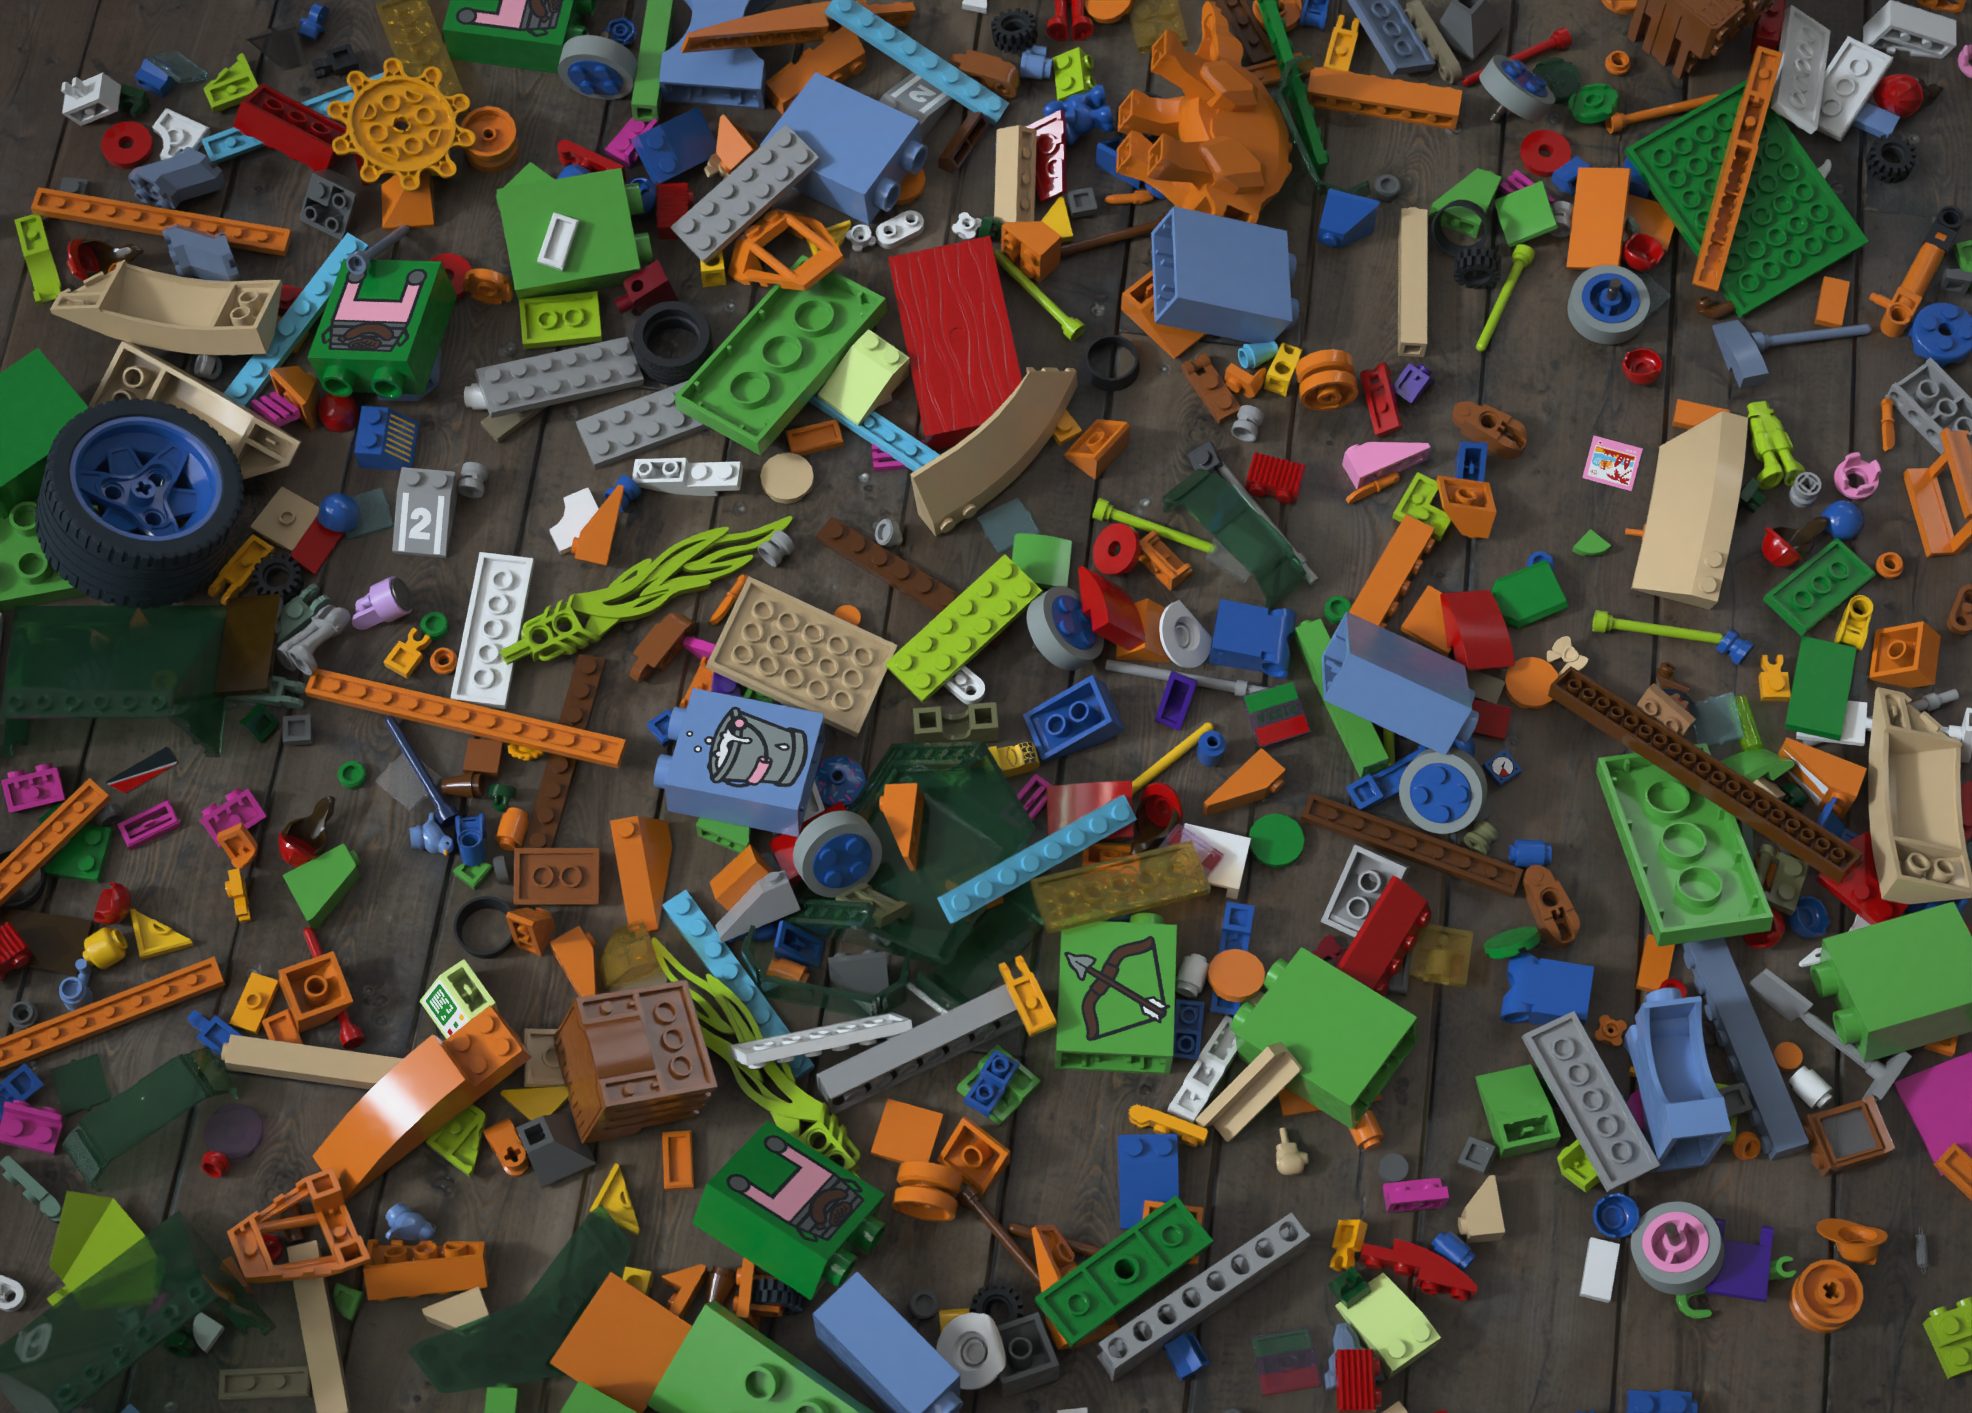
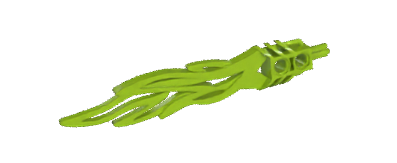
M787 516L758 529L742 533L728 534L729 527L701 532L676 543L652 563V560L648 558L634 565L614 580L608 588L586 593H574L570 595L568 602L564 604V599L558 601L553 609H551V605L547 606L543 614L524 623L520 641L499 651L504 663L508 665L529 654L534 662L539 659L546 662L561 654L571 655L577 652L576 649H584L589 646V643L600 641L601 637L619 622L647 617L659 611L668 601L676 596L709 589L711 582L729 576L747 566L752 561L753 555L724 562H715L729 556L757 550V547L764 541L768 542L771 539V535L778 529L784 532L791 524L792 516ZM770 533L763 539L748 545L725 548L702 559L693 561L715 546L747 541ZM718 569H724L721 571L708 574L682 576L671 579L681 570H684L689 573H701ZM637 573L636 576H634V577H632L631 579L627 580V579L630 578L633 574ZM646 587L641 592L640 598L624 604L610 605ZM654 600L646 605L640 606L648 601ZM576 615L589 618L585 629L581 626ZM567 624L572 629L568 632H562L557 627ZM537 636H543L547 641L543 644H537L533 639Z
M655 937L652 938L654 953L668 979L671 982L679 981L669 969L666 959L688 980L714 996L723 1008L731 1026L721 1019L704 998L689 988L692 999L709 1016L707 1018L695 1010L699 1019L723 1034H736L739 1044L764 1039L763 1033L752 1013L727 986L710 974H706L707 981L694 975L682 966ZM731 1002H733L743 1012L748 1022L750 1023L754 1035L751 1032L748 1025L746 1024V1022L744 1021V1019L731 1004ZM700 1025L705 1045L729 1063L741 1089L754 1102L771 1113L776 1126L832 1161L837 1158H843V1168L859 1177L856 1172L861 1168L856 1162L860 1159V1152L847 1137L846 1127L841 1124V1127L838 1126L837 1116L832 1113V1116L829 1115V1107L825 1102H819L797 1086L788 1062L781 1063L785 1074L776 1064V1060L767 1061L766 1066L763 1068L778 1088L793 1103H788L771 1093L762 1084L764 1080L760 1068L751 1069L749 1065L741 1064L739 1061L731 1058L729 1046L732 1044ZM740 1069L756 1083L762 1095L751 1087ZM801 1121L815 1123L801 1135ZM819 1136H825V1146L821 1149H815V1139ZM847 1146L854 1153L855 1156L853 1158L846 1151Z

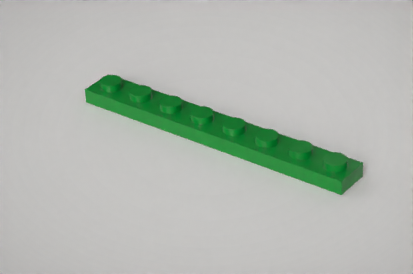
M1257 0L1313 175H1324L1327 164L1330 162L1327 149H1323L1321 143L1322 132L1320 127H1316L1314 121V107L1312 104L1309 105L1307 100V86L1301 81L1300 65L1293 57V43L1291 39H1287L1286 22L1284 17H1280L1278 11L1279 1Z

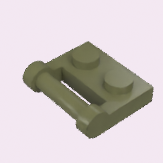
M1763 844L1759 848L1758 856L1760 858L1756 868V873L1762 887L1770 862L1777 865L1769 892L1764 891L1769 907L1792 915L1795 912L1809 864L1778 852L1771 845Z
M864 882L836 896L835 907L845 911L848 915L856 916L868 922L869 925L879 928L898 918L904 920L911 912V904L905 901L898 902L873 890L871 885Z

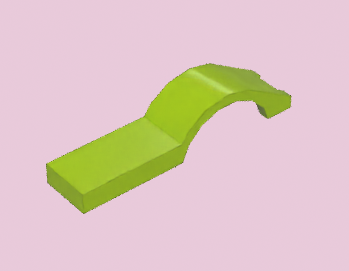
M34 214L15 219L23 255L35 289L33 291L35 302L39 306L42 303L55 300L58 294L62 292V286L51 253L43 219L40 215Z

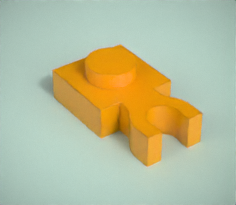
M412 628L408 634V641L406 643L398 641L384 660L385 667L408 679L423 659L420 651L429 646L432 642L431 638L425 635L421 641H415L419 633L417 629Z
M1762 655L1760 658V666L1764 670L1758 676L1761 702H1788L1790 699L1788 672H1781L1783 655H1777L1775 665L1768 662V655Z
M239 868L228 870L229 881H225L228 898L233 897L236 917L239 918L240 923L251 921L245 878Z
M1338 1220L1332 1248L1337 1251L1331 1259L1330 1268L1335 1271H1341L1342 1267L1346 1270L1351 1266L1355 1267L1354 1255L1355 1252H1361L1368 1226L1367 1223L1362 1220Z

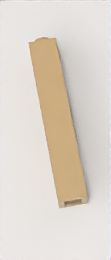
M1416 207L1402 208L1399 218L1398 356L1424 357L1427 347V209Z
M231 1034L229 1043L223 1044L221 1060H225L227 1070L369 1090L403 1060V1058Z
M316 1240L287 1247L290 1263L322 1257L321 1247ZM327 1278L293 1280L317 1413H351Z

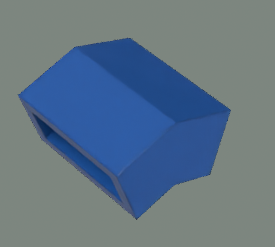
M144 58L141 68L134 77L139 86L164 98L173 87L178 72L154 59Z
M1576 156L1553 172L1551 182L1561 192L1572 195L1576 192L1578 167L1592 168V166L1584 163Z
M1193 1331L1185 1332L1163 1346V1351L1180 1382L1199 1373L1211 1364Z

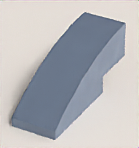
M1734 320L1713 325L1712 328L1728 371H1733L1739 389L1764 384L1769 374L1757 345L1741 322Z

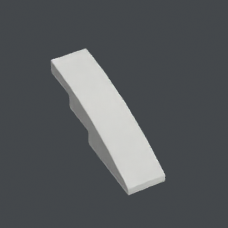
M1228 1015L1224 1017L1201 1051L1197 1062L1185 1078L1182 1087L1170 1103L1167 1112L1179 1119L1194 1124L1195 1119L1207 1104L1237 1055L1235 1033L1230 1030L1233 1018Z

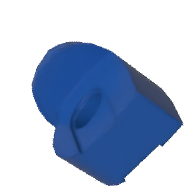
M314 3L309 11L308 18L300 19V24L302 25L298 34L304 38L316 41L319 33H324L325 31L322 25L328 15L329 8L322 4Z

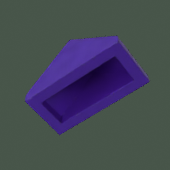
M1171 671L1154 721L1180 731L1195 699L1198 680Z

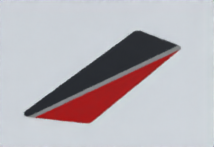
M165 747L107 780L106 784L125 794L177 764V761L169 748Z

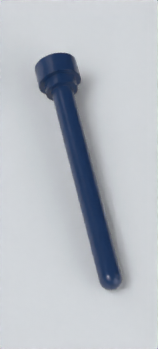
M387 716L385 724L437 808L435 811L437 814L436 819L440 826L447 828L454 825L455 816L460 815L457 808L450 803H446L395 717Z

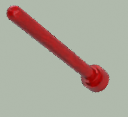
M1565 27L1554 31L1550 39L1508 58L1523 62L1552 48L1565 49L1572 45L1571 35ZM1484 68L1463 77L1461 84L1468 87L1479 82V76Z
M306 927L303 930V935L312 957L315 958L323 955V950L314 929ZM347 1009L337 1015L341 1025L339 1038L343 1048L352 1049L361 1045L365 1041V1037L361 1028L357 1027L356 1024H352Z

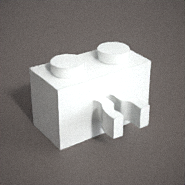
M103 73L84 81L75 77L72 80V85L68 82H63L61 92L65 94L62 114L82 126L117 112L121 85Z

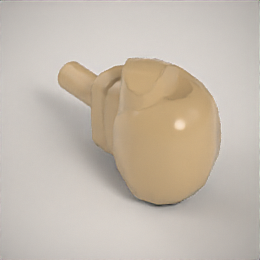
M1280 1128L1282 1143L1276 1146L1277 1169L1283 1175H1299L1303 1172L1304 1165L1309 1163L1308 1153L1298 1151L1297 1143H1289L1287 1129Z

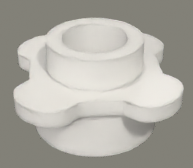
M963 212L959 215L958 222L953 224L952 230L962 239H974L982 220L980 218H973L968 213Z
M856 225L846 233V239L851 241L853 244L852 249L856 252L862 251L867 246H874L876 243V238L871 235V230L867 225Z

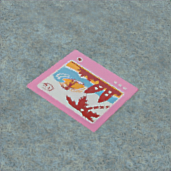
M1593 436L1582 478L1632 491L1643 449Z

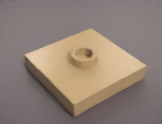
M281 486L250 528L252 532L291 553L318 515L319 507Z
M524 1029L523 1045L532 1056V1058L524 1063V1087L565 1086L554 1048L553 1037L558 1029Z

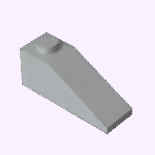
M785 870L771 872L763 879L758 880L715 925L721 943L801 910Z

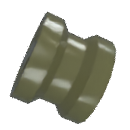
M1477 820L1473 825V831L1468 832L1463 839L1471 850L1486 855L1490 850L1489 845L1498 840L1499 833L1489 823Z

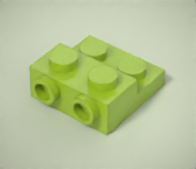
M1972 1297L1957 1302L1958 1308L1948 1311L1946 1306H1942L1930 1311L1931 1317L1923 1323L1948 1379L1972 1371Z

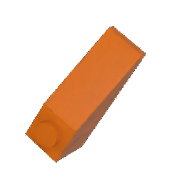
M618 485L580 531L579 538L574 537L571 553L575 554V560L608 567L625 490L624 486Z
M1261 748L1204 802L1202 813L1205 816L1213 815L1265 799L1271 792L1273 794L1277 793L1285 783L1286 769Z
M918 783L885 784L884 795H881L879 800L880 810L884 812L910 871H916L925 797Z
M525 907L508 911L506 920L515 946L542 957L556 928L554 919L551 917L552 915L541 908L533 910Z
M577 926L549 943L554 956L578 996L597 995L596 956L593 949L597 945L590 932L584 934L581 927Z

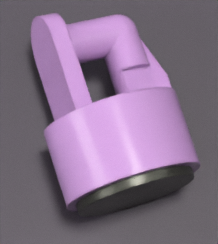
M391 576L372 585L369 593L363 598L358 599L355 603L356 614L352 617L353 627L364 630L383 621L389 623L411 613L413 599L407 585L396 576Z

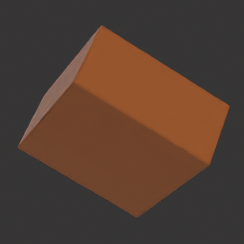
M468 738L463 765L464 774L475 771L477 774H483L486 779L499 780L505 750L503 742Z

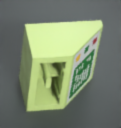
M464 959L439 975L420 1000V1003L446 1039L488 1006H492L499 1012L495 1001Z

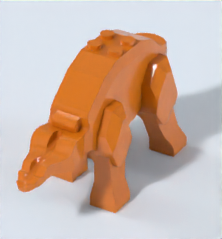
M1206 1L1202 8V41L1196 55L1186 51L1176 32L1168 29L1164 31L1152 46L1151 73L1160 75L1180 87L1185 96L1168 99L1152 98L1141 91L1133 89L1119 106L1118 132L1128 135L1117 148L1116 173L1144 181L1161 192L1176 207L1256 224L1259 213L1280 191L1285 179L1291 173L1292 164L1288 162V156L1292 150V143L1289 142V132L1279 107L1260 79L1254 73L1247 71L1241 66L1243 46L1229 32L1228 21L1221 14L1222 9L1215 5L1216 2ZM1146 133L1160 137L1152 144L1142 134Z

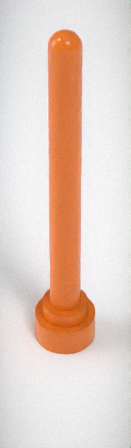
M1720 94L1708 95L1625 115L1617 111L1612 117L1605 120V125L1610 134L1620 132L1628 124L1696 109Z

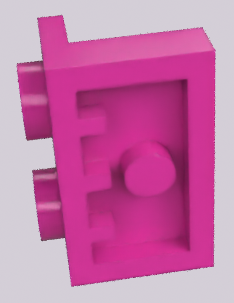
M632 117L605 148V154L631 169L636 162L639 163L641 161L631 139L658 126L659 121L655 118L651 122L633 121Z
M51 762L35 766L36 772L25 774L24 769L7 773L8 779L1 780L9 813L65 800L66 795L60 772H62L61 766L53 768Z
M238 787L225 796L228 801L218 807L216 803H213L201 811L203 817L199 821L218 847L221 846L216 840L219 832L241 822L248 829L267 817L248 788L242 791Z
M14 1100L13 1103L5 1102L3 1107L4 1114L0 1123V1143L54 1156L64 1126L63 1115H60L58 1110L49 1107H43L42 1110L31 1108L29 1103L20 1100Z
M1440 1178L1392 1182L1383 1185L1386 1213L1445 1208L1449 1199L1447 1186L1442 1187Z

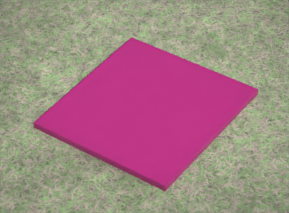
M1972 1052L1893 1083L1934 1163L1954 1142L1972 1158Z

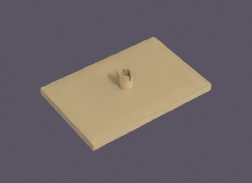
M748 576L705 668L789 707L823 713L824 723L857 738L886 673L887 667L885 663L894 655L897 645Z

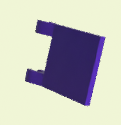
M1714 1218L1724 1244V1261L1718 1275L1706 1286L1705 1293L1766 1302L1773 1227L1762 1226L1759 1245L1723 1240L1726 1221Z

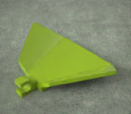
M67 1191L49 1263L51 1269L66 1286L54 1292L47 1300L57 1311L74 1297L79 1300L87 1311L161 1302L170 1264L114 1198Z

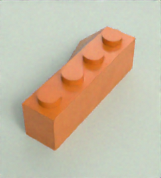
M843 25L834 34L829 31L822 37L824 41L814 50L809 47L802 53L799 62L796 64L790 62L765 82L767 98L782 115L815 72L842 84L844 80L853 75H858L866 68V52L855 33Z
M368 1240L367 1251L371 1262L363 1266L368 1300L387 1301L391 1298L405 1296L416 1298L424 1294L433 1293L445 1295L452 1291H468L478 1286L480 1289L488 1287L489 1269L485 1242L447 1241L443 1246H437L432 1241L421 1240L415 1246L404 1245V1240H392L391 1245H379L378 1240Z

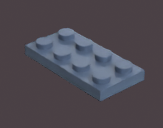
M1347 0L1392 75L1432 70L1436 63L1398 0Z

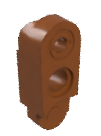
M968 49L965 55L960 53L953 54L948 62L1001 98H1014L1021 84L1015 65L1003 61L1000 57Z
M1464 401L1454 406L1452 420L1455 426L1461 429L1460 433L1474 442H1487V449L1502 458L1515 459L1523 453L1527 442V432L1521 422L1486 404L1481 407L1473 402ZM1483 425H1489L1492 428H1486Z
M677 612L665 616L660 624L656 623L633 652L638 659L630 671V677L638 683H642L655 669L663 673L684 648L682 642L686 636L692 637L695 633L696 623Z
M1542 865L1530 866L1524 874L1522 885L1525 889L1524 895L1541 933L1551 946L1556 948L1568 947L1575 940L1580 928L1579 917L1574 910V906L1559 880L1555 881L1549 869ZM1550 899L1555 903V906H1547L1543 900ZM1558 927H1561L1565 930V934L1563 936L1560 935Z

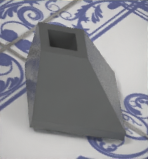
M1452 0L1436 26L1447 45L1472 62L1503 28L1487 0Z
M329 168L312 172L298 220L342 240L347 233L358 192L351 180Z
M871 949L857 955L843 952L835 954L834 957H828L830 983L859 1005L869 1006L890 1003L886 952Z
M572 1112L543 1115L516 1127L542 1189L597 1165L588 1144L580 1142Z

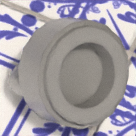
M199 354L194 366L195 375L209 380L216 379L222 370L221 359L217 355Z
M883 519L879 522L875 530V538L878 544L887 547L902 544V533L896 521Z

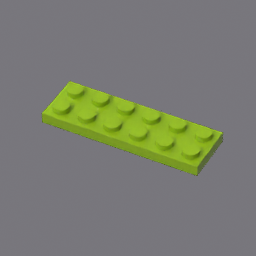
M1004 554L892 656L885 665L924 704L1017 619L1033 600L1043 594V591Z

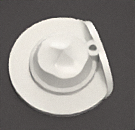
M1180 600L1168 605L1161 616L1159 626L1161 643L1167 656L1176 665L1183 668H1194L1201 665L1210 653L1211 635Z
M978 1313L960 1315L950 1321L940 1334L936 1351L960 1374L961 1389L975 1390L985 1387L1005 1368L1006 1356L1003 1342L994 1320L989 1315Z

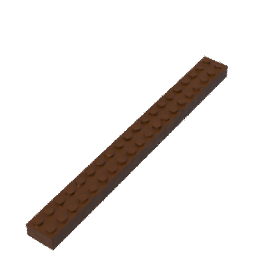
M1572 666L1551 684L1548 693L1549 697L1838 884L1859 864L1863 854L1861 851Z

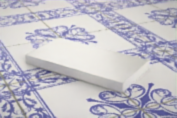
M1848 36L1825 71L1817 131L1841 142L1893 62V57Z

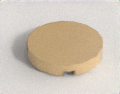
M781 453L771 457L763 465L760 474L762 489L765 494L767 493L775 502L784 504L796 503L802 500V497L809 494L812 490L814 483L811 465L805 458L794 453Z

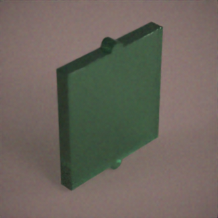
M98 1054L80 1060L72 1059L71 1063L51 1069L65 1117L83 1110L90 1111L91 1107L111 1101Z

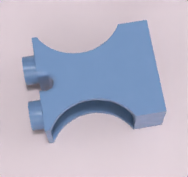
M684 0L692 10L689 28L675 46L662 53L659 84L664 102L765 110V82L767 81L764 60L758 57L750 47L682 53L681 47L687 34L690 32L758 14L775 3L776 0Z
M1678 988L1655 990L1645 996L1646 1003H1642L1638 1013L1635 1015L1636 1024L1629 1027L1622 1041L1623 1047L1631 1058L1637 1076L1643 1112V1135L1660 1164L1657 1169L1650 1171V1173L1708 1166L1730 1134L1731 1127L1724 1097L1720 1094L1713 1081L1706 1057L1702 1031L1701 996L1682 998L1681 991Z

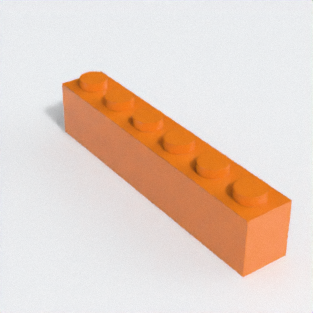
M1311 67L1307 100L1309 105L1312 104L1314 108L1455 130L1459 116L1462 90L1451 87L1431 86L1426 83L1406 82L1401 79L1381 78L1376 75L1356 74L1351 71L1331 70L1326 67Z
M1406 514L1349 613L1386 629L1387 624L1384 623L1386 618L1394 616L1399 606V603L1396 602L1400 595H1406L1411 585V582L1408 580L1412 574L1417 575L1424 562L1421 560L1423 554H1429L1436 540L1432 538L1435 528Z

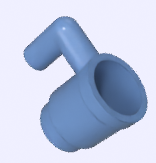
M1033 45L1030 49L1026 47V51L1022 53L1019 78L1050 79L1052 59L1045 58L1047 47Z
M78 959L75 963L79 971L78 978L68 977L59 986L60 998L70 1011L87 1006L93 1002V994L87 987L92 970L85 959Z

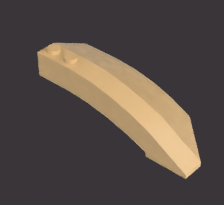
M126 260L117 263L115 270L104 275L101 271L84 280V286L72 292L69 288L60 292L50 308L51 313L109 337L137 345L189 354L260 355L267 353L274 339L282 282L281 280L216 281L180 277L126 263Z
M122 341L88 406L89 408H94L95 405L100 403L106 404L107 401L115 400L116 402L118 399L131 400V398H139V400L151 399L153 402H156V400L162 401L164 404H172L179 409L183 408L188 413L197 415L201 421H206L210 427L218 431L219 436H223L226 444L230 445L233 450L232 453L238 459L243 480L289 466L301 444V441L231 397L136 344Z
M1026 367L1027 375L1015 391L979 428L956 446L910 474L918 515L935 536L949 532L954 528L955 524L965 518L968 519L974 516L977 510L999 495L1035 459L1053 435L1059 419L1064 414L1078 386L1077 372L1074 368H1066L1065 371H1059L1058 368L1043 367L1041 371H1036L1033 367Z
M1721 411L1659 447L1650 506L1631 589L1709 610L1718 602L1741 490L1746 452L1747 417Z
M1878 687L1875 691L1869 748L1868 801L1873 857L1881 897L1883 900L1903 904L1972 898V872L1966 849L1961 807L1960 766L1961 747L1963 744L1956 737L1950 738L1940 730L1942 725L1927 712L1920 713L1910 704L1912 699L1905 693Z

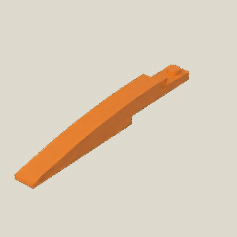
M855 0L894 27L908 26L916 11L913 2L873 4L868 6L866 0ZM831 1L805 4L745 16L690 32L684 40L681 51L682 53L819 42L822 41V37L826 32H836L842 26L825 14V10Z
M1761 46L1756 48L1715 189L1693 276L1692 285L1714 292L1718 291L1758 151L1761 130L1783 53Z

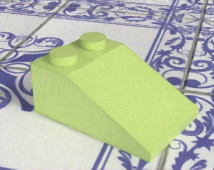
M868 329L851 346L818 393V398L859 426L909 376L910 358Z
M1383 1272L1367 1283L1370 1286L1371 1293L1349 1309L1341 1302L1336 1304L1335 1307L1356 1332L1367 1350H1374V1358H1379L1382 1371L1390 1379L1435 1348L1441 1337L1425 1315Z

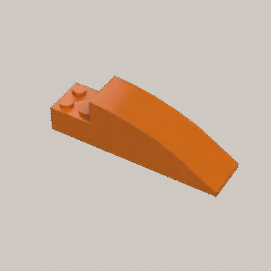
M488 1006L446 1040L442 1041L432 1034L409 1053L346 1114L312 1157L322 1171L333 1168L342 1189L344 1202H347L532 1058V1056L500 1012L492 1006Z

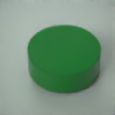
M1342 596L1329 598L1324 607L1326 619L1333 624H1340L1346 611H1350L1351 603Z
M430 612L421 620L422 633L424 636L428 635L431 640L442 639L449 631L447 618L440 612Z
M348 761L340 766L338 779L344 788L356 790L365 784L367 773L360 762Z

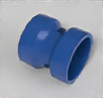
M622 475L616 481L617 485L610 487L604 493V497L607 499L618 485L625 487L620 512H624L628 508L629 502L632 499H636L642 493L636 482L627 475Z
M1732 628L1720 641L1716 650L1722 655L1728 654L1731 657V662L1739 666L1750 654L1755 644L1749 640L1740 639L1739 633Z

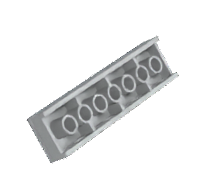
M1931 357L1924 365L1900 382L1892 384L1885 398L1892 399L1893 406L1941 455L1945 451L1940 437V433L1944 428H1950V431H1969L1970 434L1967 436V439L1972 448V399Z
M1006 984L816 1074L818 1093L828 1105L831 1115L832 1113L837 1115L1024 1025L1009 995ZM999 1020L1001 1025L996 1030L994 1022ZM970 1033H973L975 1036L972 1042H970L971 1040L968 1036ZM945 1045H947L949 1048V1051L946 1054L942 1048ZM921 1057L923 1064L918 1067L916 1059ZM893 1070L897 1073V1077L894 1079L890 1073ZM869 1082L871 1089L866 1092L864 1084ZM843 1095L845 1098L844 1103L841 1105H834L832 1103L833 1099Z
M1291 1212L1099 1342L1103 1352L1097 1355V1359L1109 1374L1112 1383L1160 1351L1164 1344L1189 1331L1305 1252L1311 1235L1304 1230ZM1291 1225L1290 1230L1287 1227L1281 1230L1283 1226Z

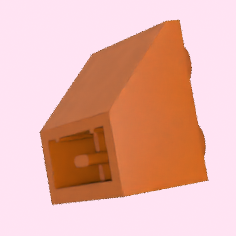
M1043 221L1005 222L1002 225L1001 252L1019 267L1028 278H1033L1040 284L1060 265L1062 236Z

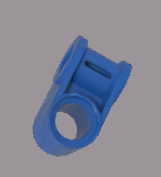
M1306 0L1303 5L1299 26L1310 25L1319 27L1321 31H1324L1330 0Z
M484 812L474 817L461 818L460 815L455 816L457 842L462 862L468 866L480 865L486 859L487 827Z

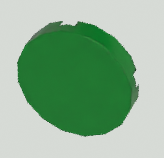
M1595 83L1586 85L1581 88L1580 92L1577 94L1575 92L1571 95L1568 101L1570 115L1574 120L1581 123L1592 124L1602 122L1612 117L1618 111L1620 106L1618 91L1616 89L1613 90L1608 84Z
M1277 813L1265 815L1258 819L1250 829L1249 838L1251 840L1249 850L1254 859L1262 865L1265 864L1269 868L1274 869L1288 867L1296 862L1302 853L1305 840L1303 831L1298 823L1287 815Z
M1519 927L1491 937L1484 943L1483 947L1488 957L1504 959L1516 956L1520 953L1519 949L1526 947V950L1534 948L1538 945L1541 938L1536 927Z

